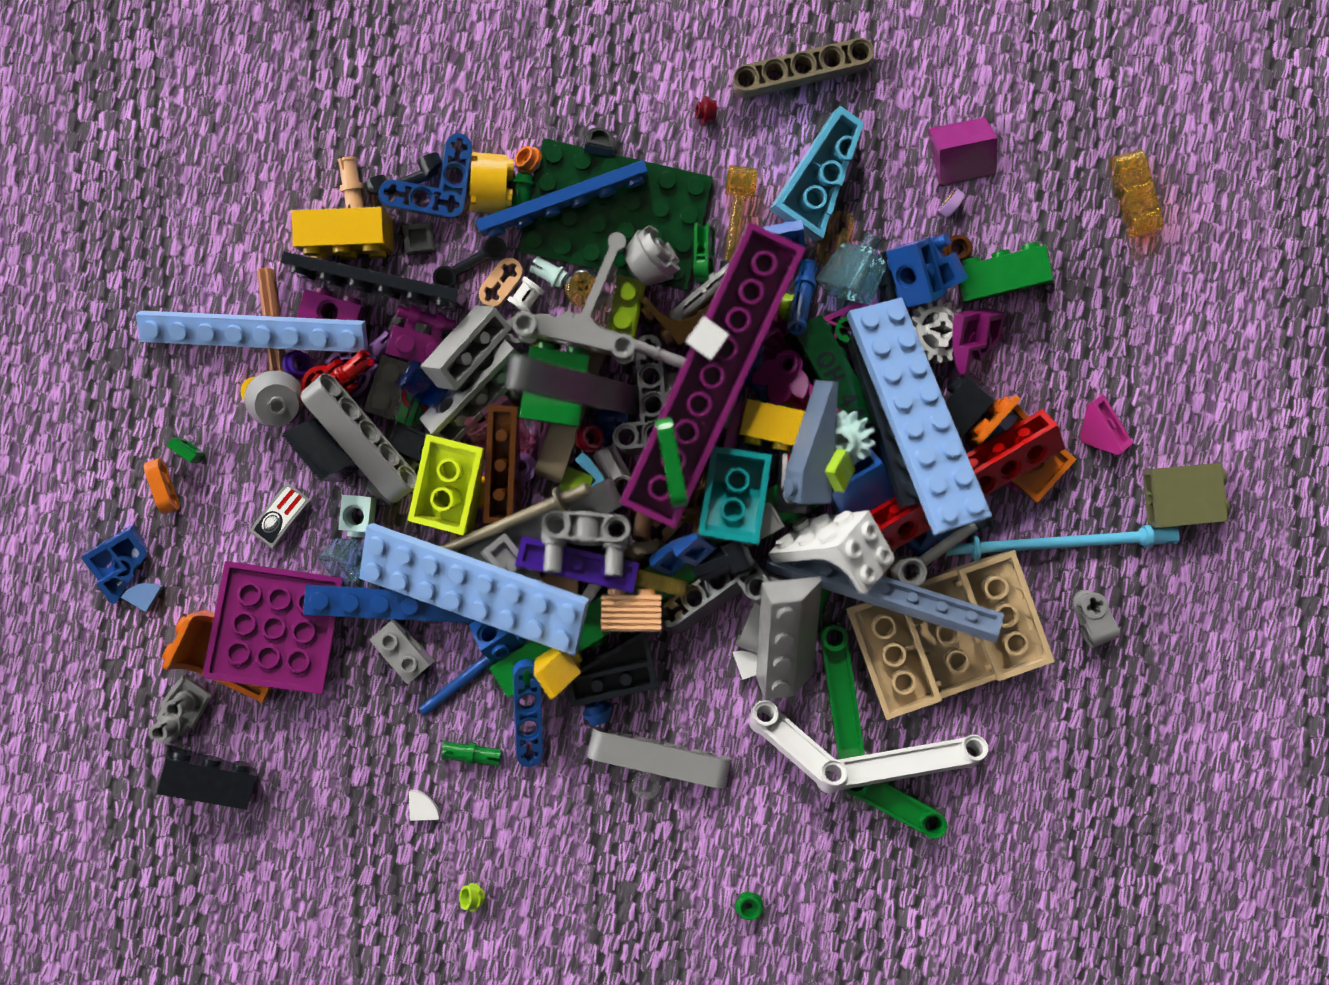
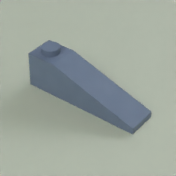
M815 381L786 467L785 480L783 482L784 500L800 504L831 503L832 485L825 470L834 455L838 382Z

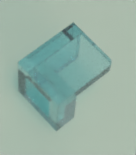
M336 538L318 559L331 576L341 577L343 580L357 581L360 576L363 546L359 540Z

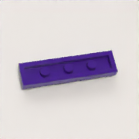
M522 536L515 563L516 567L633 594L639 563L623 560L622 577L605 576V555L563 546L561 573L544 572L545 545L542 544L541 540Z

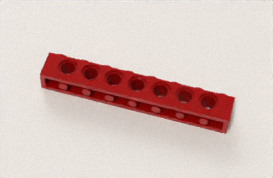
M1041 409L967 453V457L985 497L1066 448L1058 424ZM895 497L869 511L891 551L896 550L931 529L922 505L899 510Z

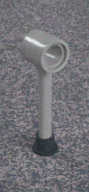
M991 517L962 526L919 557L900 556L896 558L890 567L892 578L917 587L920 586L927 577V565L975 531L980 532L986 527H993L994 523ZM908 564H912L914 569L913 575L905 579L903 575L904 568Z

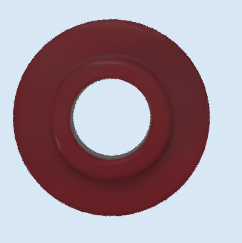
M704 96L702 101H698L696 104L695 119L699 120L700 126L714 124L717 114L716 100H710L709 96Z
M583 424L575 432V443L585 453L595 452L603 443V433L599 427L593 424ZM586 434H587V435L589 436V438H590V442H589V443H588L587 440H586V437H585Z

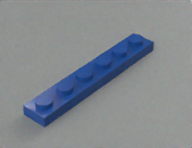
M644 160L477 219L476 223L483 237L487 235L489 238L503 235L506 232L505 229L515 225L517 228L526 227L533 223L534 218L543 215L544 218L556 216L561 213L560 209L570 205L572 208L584 206L589 202L588 199L598 195L600 198L609 197L615 194L616 189L626 185L627 188L637 187L644 183L643 179L648 178V171Z
M305 585L303 615L472 623L476 621L390 589Z

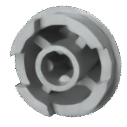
M648 225L642 231L637 230L623 251L629 272L634 278L639 279L647 286L673 279L674 274L681 269L676 265L680 261L668 242L665 244L660 238H657L655 235L658 234V230L651 225Z
M282 371L261 373L247 386L244 397L245 407L249 415L256 422L264 426H285L293 422L303 410L304 403L301 398V384L292 375Z

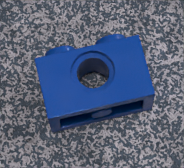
M930 237L902 244L886 251L887 265L892 272L896 285L897 298L902 297L906 307L932 302L946 294ZM911 269L915 272L916 278L912 275Z

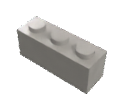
M475 305L420 367L436 387L457 391L512 328L496 307Z

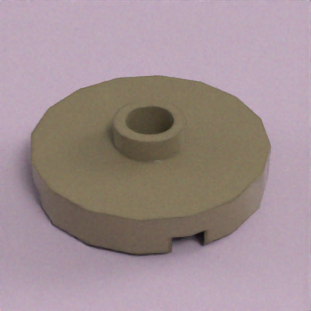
M665 541L631 542L627 546V550H624L623 560L639 564L647 563L650 556L665 546Z

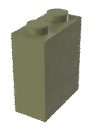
M1222 463L1143 470L1148 525L1160 528L1228 521L1227 515L1230 512L1229 500L1225 497L1227 473Z

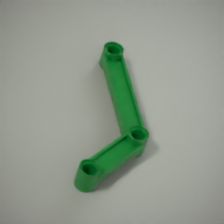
M828 623L821 628L819 639L837 759L863 756L865 752L848 635L840 625ZM833 629L839 630V641L835 644L827 643V633ZM887 782L845 789L849 795L925 834L928 838L938 839L947 831V821L936 808ZM938 817V822L934 827H925L928 818Z

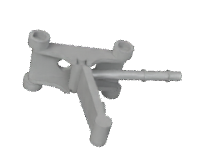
M619 232L612 233L608 238V252L582 313L573 314V312L566 311L560 316L543 317L533 316L530 312L521 311L512 319L514 331L518 334L520 340L526 344H534L538 340L580 348L612 356L613 360L619 365L630 364L635 357V352L651 357L654 361L659 360L681 368L685 357L663 350L659 346L655 347L633 339L630 335L606 329L592 319L595 311H601L605 303L607 294L603 293L607 282L613 283L619 268L615 266L618 255L623 254L626 248L625 236Z

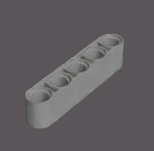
M326 373L321 374L301 392V398L305 406L388 501L396 503L414 490L417 479L414 470L333 376Z
M593 727L587 752L589 759L713 788L724 789L726 787L732 760L730 757L724 755L716 757V753L694 748L692 751H689L688 747L667 742L663 745L659 744L660 741L641 736L632 738V734L608 729V732L603 731L604 728Z

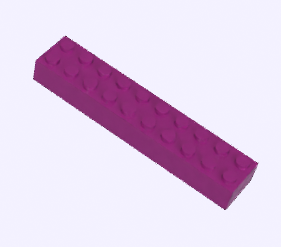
M749 222L745 227L704 316L729 335L711 360L693 347H690L657 420L671 417L687 501L690 499L806 249L752 222ZM655 423L620 498V503L676 529L686 506L672 508Z

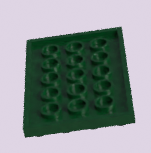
M543 138L540 150L542 153L541 164L535 172L533 182H536V184L532 185L530 200L641 160L613 154L611 158L583 152L584 147ZM644 161L648 171V178L643 179V184L634 188H627V185L616 189L615 194L606 198H600L599 195L588 199L589 202L586 205L578 208H572L570 205L560 209V214L550 218H544V215L534 218L532 224L522 229L518 253L535 257L540 256L544 259L599 271L608 252V238L612 233H622L625 236L627 247L637 230L642 231L648 225H651L658 230V234L655 236L660 238L665 244L668 242L680 261L676 265L681 268L674 274L673 279L657 283V285L687 291L694 262L695 223L700 225L703 223L713 177ZM618 255L615 266L619 267L616 275L634 278L627 268L624 255Z

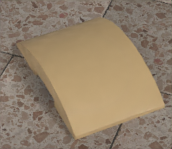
M1015 550L928 576L923 584L918 586L1004 613L996 643L867 602H860L846 609L886 720L941 702L942 698L994 680L1001 681L1055 662Z

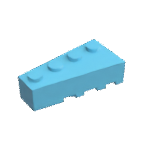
M839 106L832 112L769 208L771 212L786 222L802 220L804 235L815 242L824 238L830 215L833 213L836 198L844 182L845 173L855 151L864 122L842 106Z

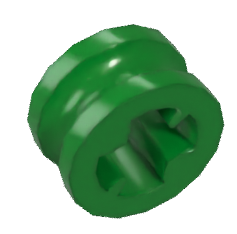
M843 317L836 324L835 332L841 341L848 343L855 337L849 338L847 334L841 335L840 329H844L842 324L848 322L847 317Z

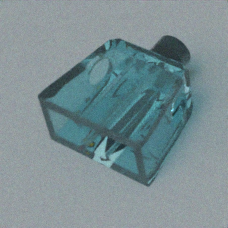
M868 233L860 245L846 242L841 244L817 275L815 281L830 296L871 305L886 269V262L877 253L881 240L875 235Z

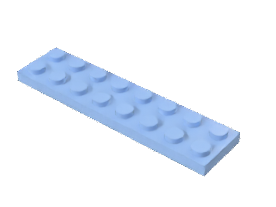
M902 297L849 311L846 315L933 534L937 535L992 516Z
M374 523L366 527L359 579L573 656L578 652L589 604L588 598Z

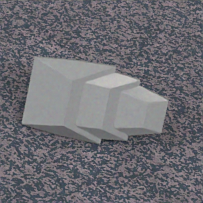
M182 675L160 704L161 710L156 718L158 723L152 725L149 729L150 739L152 740L157 737L154 742H164L169 745L179 736L183 737L190 728L193 729L212 694L185 675Z

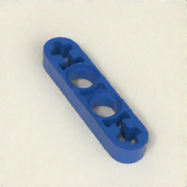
M531 659L518 661L512 671L515 752L518 762L525 767L537 765L543 756L541 684L534 675L535 661ZM524 670H530V685H525L522 676L524 675ZM524 695L535 697L534 703L529 706H523L519 701ZM526 721L536 723V727L532 731L524 732L520 729L522 723ZM526 741H531L533 750L529 756L525 755L527 751Z

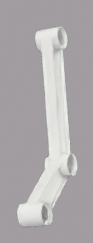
M762 700L756 703L749 717V724L754 732L766 738L814 780L821 791L826 793L955 769L973 768L988 753V744L985 739L978 735H969L966 738L836 760L784 716L771 701ZM765 713L770 717L771 721L763 722L757 717V714ZM966 747L973 748L977 757L971 756L967 752ZM825 772H834L837 775L838 781L832 782L828 780Z

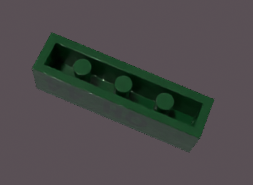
M822 314L807 322L805 333L799 335L791 332L787 333L783 339L790 350H794L801 355L804 363L803 371L808 376L809 382L813 386L816 380L838 382L837 408L840 412L845 411L849 415L857 411L858 421L867 418V424L872 422L857 373L852 370L847 361L848 357L845 350L837 343L833 336L831 325L825 321Z

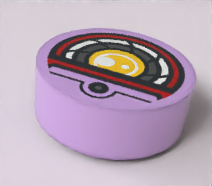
M956 187L946 197L938 211L945 217H950L965 199V193Z

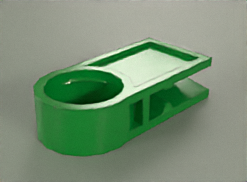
M695 223L694 279L696 284H704L709 280V275L714 272L715 228L710 223H706V226Z

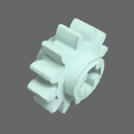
M841 411L836 414L834 453L837 449L847 450L853 465H855L861 459H865L871 454L869 448L874 446L876 442L869 439L868 436L874 433V429L865 428L868 421L867 418H863L860 421L857 420V411L849 415L845 411Z

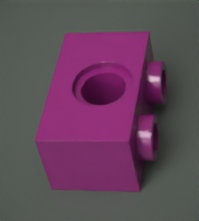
M315 287L314 291L304 289L296 318L327 319L328 309L332 306H337L338 315L335 319L364 321L367 309L359 305L361 301L359 299L343 295L341 300L331 297L332 291Z

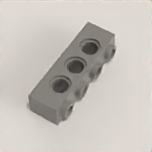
M503 338L458 390L447 389L419 418L433 436L458 442L487 413L488 405H494L509 390L506 389L510 356H523Z

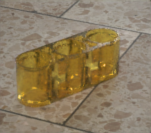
M1139 149L1111 157L1109 159L1110 170L1113 169L1114 172L1112 179L1117 197H1121L1122 202H1119L1124 223L1129 227V230H1127L1128 236L1136 238L1161 231L1163 229V216L1144 151Z

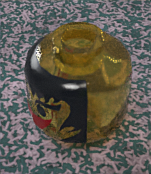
M579 268L572 271L567 277L565 293L574 306L581 309L584 308L597 278V274L587 268Z

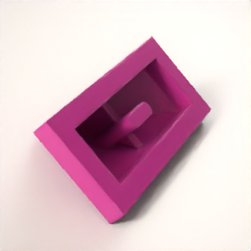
M1101 394L1087 405L1080 434L1082 443L1116 455L1123 453L1133 444L1104 394Z

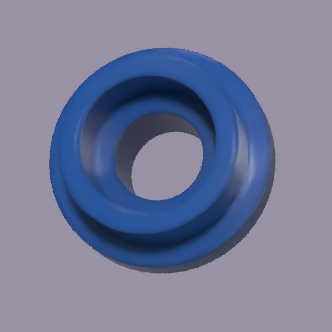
M602 700L592 702L587 705L583 716L590 725H601L611 719L610 712L612 708L609 703H604Z

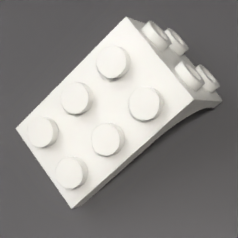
M869 510L852 513L845 511L836 515L823 514L813 518L801 517L792 523V528L787 534L781 536L776 541L775 547L768 553L773 563L823 559L832 562L850 577L860 594L868 593L894 562V555Z

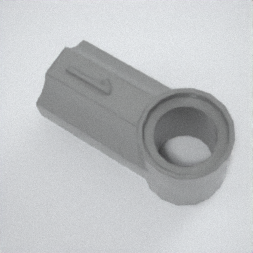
M615 444L593 455L605 479L611 477L616 488L620 482L629 481L631 474Z

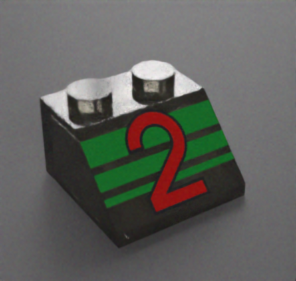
M382 354L363 410L425 430L426 427L419 418L434 404L439 388L436 387L422 368Z

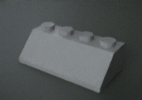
M820 576L762 583L756 679L765 700L794 696L814 673L822 585Z

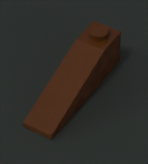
M488 405L483 523L492 524L521 511L519 407Z

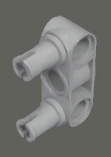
M589 511L549 512L542 520L541 540L542 544L545 545L544 572L561 573L563 546H566L567 543L581 546L603 545V548L606 549L605 576L622 577L624 550H627L629 545L630 524L628 520L620 515L600 514ZM552 520H559L563 523L564 529L558 534H553L548 531L547 525ZM612 524H619L623 527L625 533L619 538L612 537L608 533V527Z

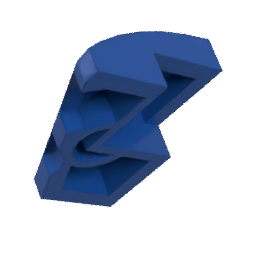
M133 524L86 552L81 558L98 579L97 586L109 602L114 605L132 579L148 550ZM112 561V564L105 568Z

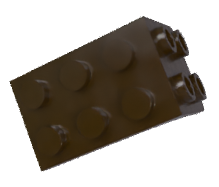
M645 296L641 299L642 309L640 311L642 312V317L651 327L656 324L660 328V338L670 349L675 346L679 351L687 344L685 341L703 316H705L709 305L691 318L676 320L661 314Z

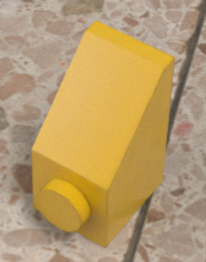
M552 648L535 658L534 675L549 699L558 695L581 673L579 663L583 660L579 652L573 656Z

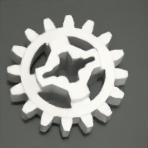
M941 299L932 303L922 304V307L913 310L915 316L910 317L927 360L932 359L933 364L953 360V342L951 340L948 346V341L952 339L954 314L961 313L960 309L951 310V302L943 305Z

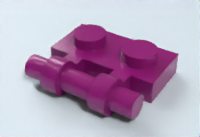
M398 305L396 317L406 319L405 325L400 327L392 324L385 353L423 363L445 339L440 337L441 331L443 329L452 331L456 326V321L446 318V315L441 313L433 315L420 311V308L411 305L408 308ZM416 323L432 326L430 334L415 331Z

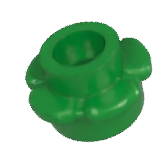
M743 892L740 894L739 899L735 901V910L742 919L754 920L763 912V900L757 893ZM748 903H751V904H752V907H751V908H747L746 905H747Z

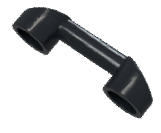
M430 153L419 158L417 163L420 170L398 180L414 184L430 180L442 165L439 153ZM377 175L367 179L363 183L366 192L378 196L380 186L387 179L385 175ZM390 187L388 191H384V194L388 196L396 193L395 187Z
M499 237L489 238L485 242L483 249L452 267L443 265L436 268L433 273L434 284L451 288L458 276L488 259L493 261L502 259L507 252L506 243Z

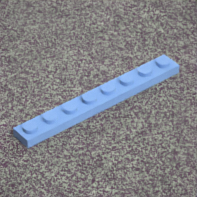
M140 311L136 314L140 342L359 352L360 350L366 351L368 349L366 322L362 320Z

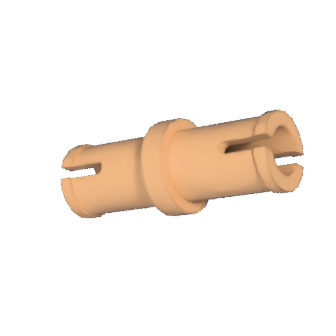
M350 156L337 159L342 179L340 191L344 193L346 208H364L361 192L364 190V186L359 180L357 158Z

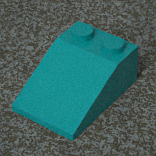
M719 446L713 447L710 453L698 535L759 544L772 455Z

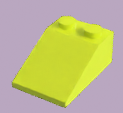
M426 434L407 521L460 535L473 532L480 503L484 448Z

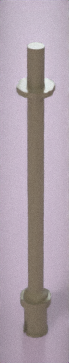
M587 483L565 492L560 487H556L552 490L553 497L452 540L440 547L456 552L556 508L560 511H568L570 502L591 494V489Z

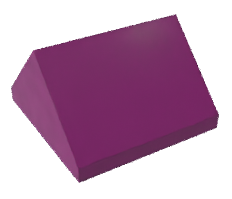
M985 117L928 129L939 186L996 175L998 138Z

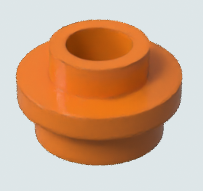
M524 146L521 148L514 160L518 171L528 175L536 172L541 164L542 153L536 147Z

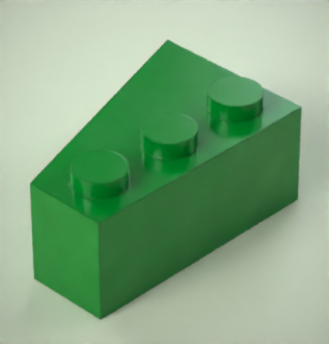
M1032 242L1022 245V251L1010 253L1009 249L992 253V258L981 261L980 257L963 260V268L968 276V279L960 282L963 301L971 303L1003 296V294L1019 290L1020 292L1030 290L1031 287L1039 285H1054L1055 280L1046 244L1040 246L1039 242Z

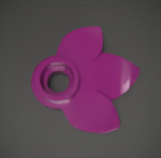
M784 350L777 355L775 360L764 361L756 369L752 378V383L768 386L770 403L778 406L786 403L792 394L799 398H804L809 389V378L803 371V359L794 350ZM793 360V368L786 370V363Z

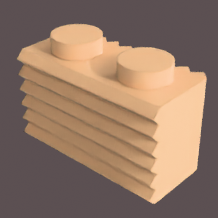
M608 588V594L604 593L601 595V631L661 632V594H655L654 588L637 589V594H626V592Z

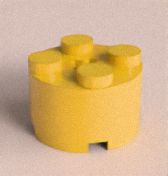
M472 152L470 203L476 204H470V212L494 214L512 206V189H508L506 186L507 182H512L514 159H508V155Z

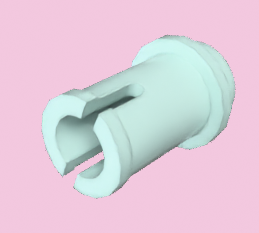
M537 256L533 263L543 269L536 265H531L529 272L550 282L552 288L556 286L562 288L568 277L563 266L558 268Z

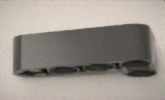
M644 335L638 339L665 350L660 340L654 335ZM637 352L636 366L641 421L621 424L613 432L615 445L627 455H639L642 453L655 425V420H657L669 394L667 363L659 360L651 363V359L648 356ZM651 375H660L658 382L652 385L647 384V379ZM653 403H662L661 409L658 412L649 413V408ZM627 434H635L633 443L623 445V439Z
M752 556L755 564L749 567L746 572L735 574L727 572L702 582L700 579H697L661 606V625L675 633H683L742 591L756 604L761 605V595L756 596V590L763 582H772V579L762 564ZM726 578V585L718 590V583ZM702 595V596H703L702 602H701L698 606L695 607V606H694V601H695V599H696L698 596Z

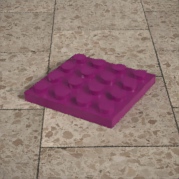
M225 561L202 678L324 695L337 616L303 615L305 585L343 586L344 578Z

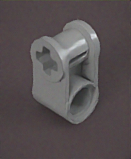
M1081 590L1076 593L1072 604L1087 645L1092 649L1120 638L1119 627L1112 616L1106 598L1100 593L1089 590Z

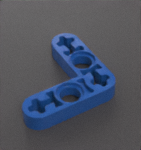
M455 133L447 139L443 152L439 188L399 180H387L380 186L378 191L380 203L390 209L444 219L458 217L463 211L472 153L470 139L461 133ZM460 141L461 147L466 148V150L460 153L458 162L448 163V159L453 161L455 158V149L451 148L450 145ZM449 169H457L461 172L462 181L459 184H452L447 180L446 173ZM390 187H395L397 194L404 195L406 193L405 189H410L411 191L407 198L408 205L403 204L405 198L396 197L393 202L389 201V197L384 194V191H388ZM417 192L426 193L429 197V205L424 208L416 206L413 201V195ZM435 194L440 196L438 198L439 202H447L449 198H452L453 203L458 205V208H454L450 213L447 212L446 206L438 204L437 211L432 210L435 203Z

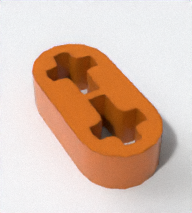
M161 458L144 463V472L159 511L162 514H167L178 510L180 503L166 463Z

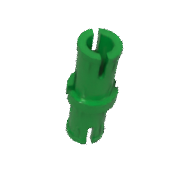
M444 741L441 759L466 762L469 766H473L476 763L499 768L502 749L477 746V743L470 742L468 745Z

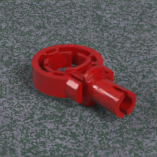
M360 350L344 365H342L344 362L341 359H336L330 364L312 367L303 376L301 391L321 374L326 373L333 376L352 397V392L359 385L357 382L351 383L356 381L357 376L367 368L374 365V360L370 358L365 361L370 354L365 350Z

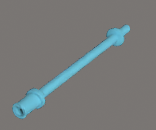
M1142 525L1136 532L980 542L977 535H972L971 543H958L948 550L945 556L972 554L973 560L978 561L980 560L981 553L1008 552L1012 550L1024 551L1139 543L1144 548H1152L1156 544H1178L1180 534L1177 526L1152 528L1150 525Z

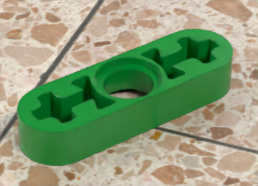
M671 417L655 420L672 508L688 506Z

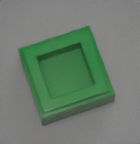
M172 438L167 444V447L190 463L200 464L205 457L203 451L184 438Z

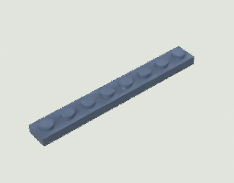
M769 556L765 565V571L791 579L820 576L822 579V589L993 643L997 642L1004 618V613L885 576H881L868 593L860 594L850 577L840 567L823 559L773 563Z

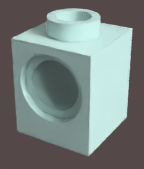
M342 495L338 530H346L347 536L364 538L366 527L375 521L377 498ZM356 508H359L364 514V519L359 525L352 520V513Z

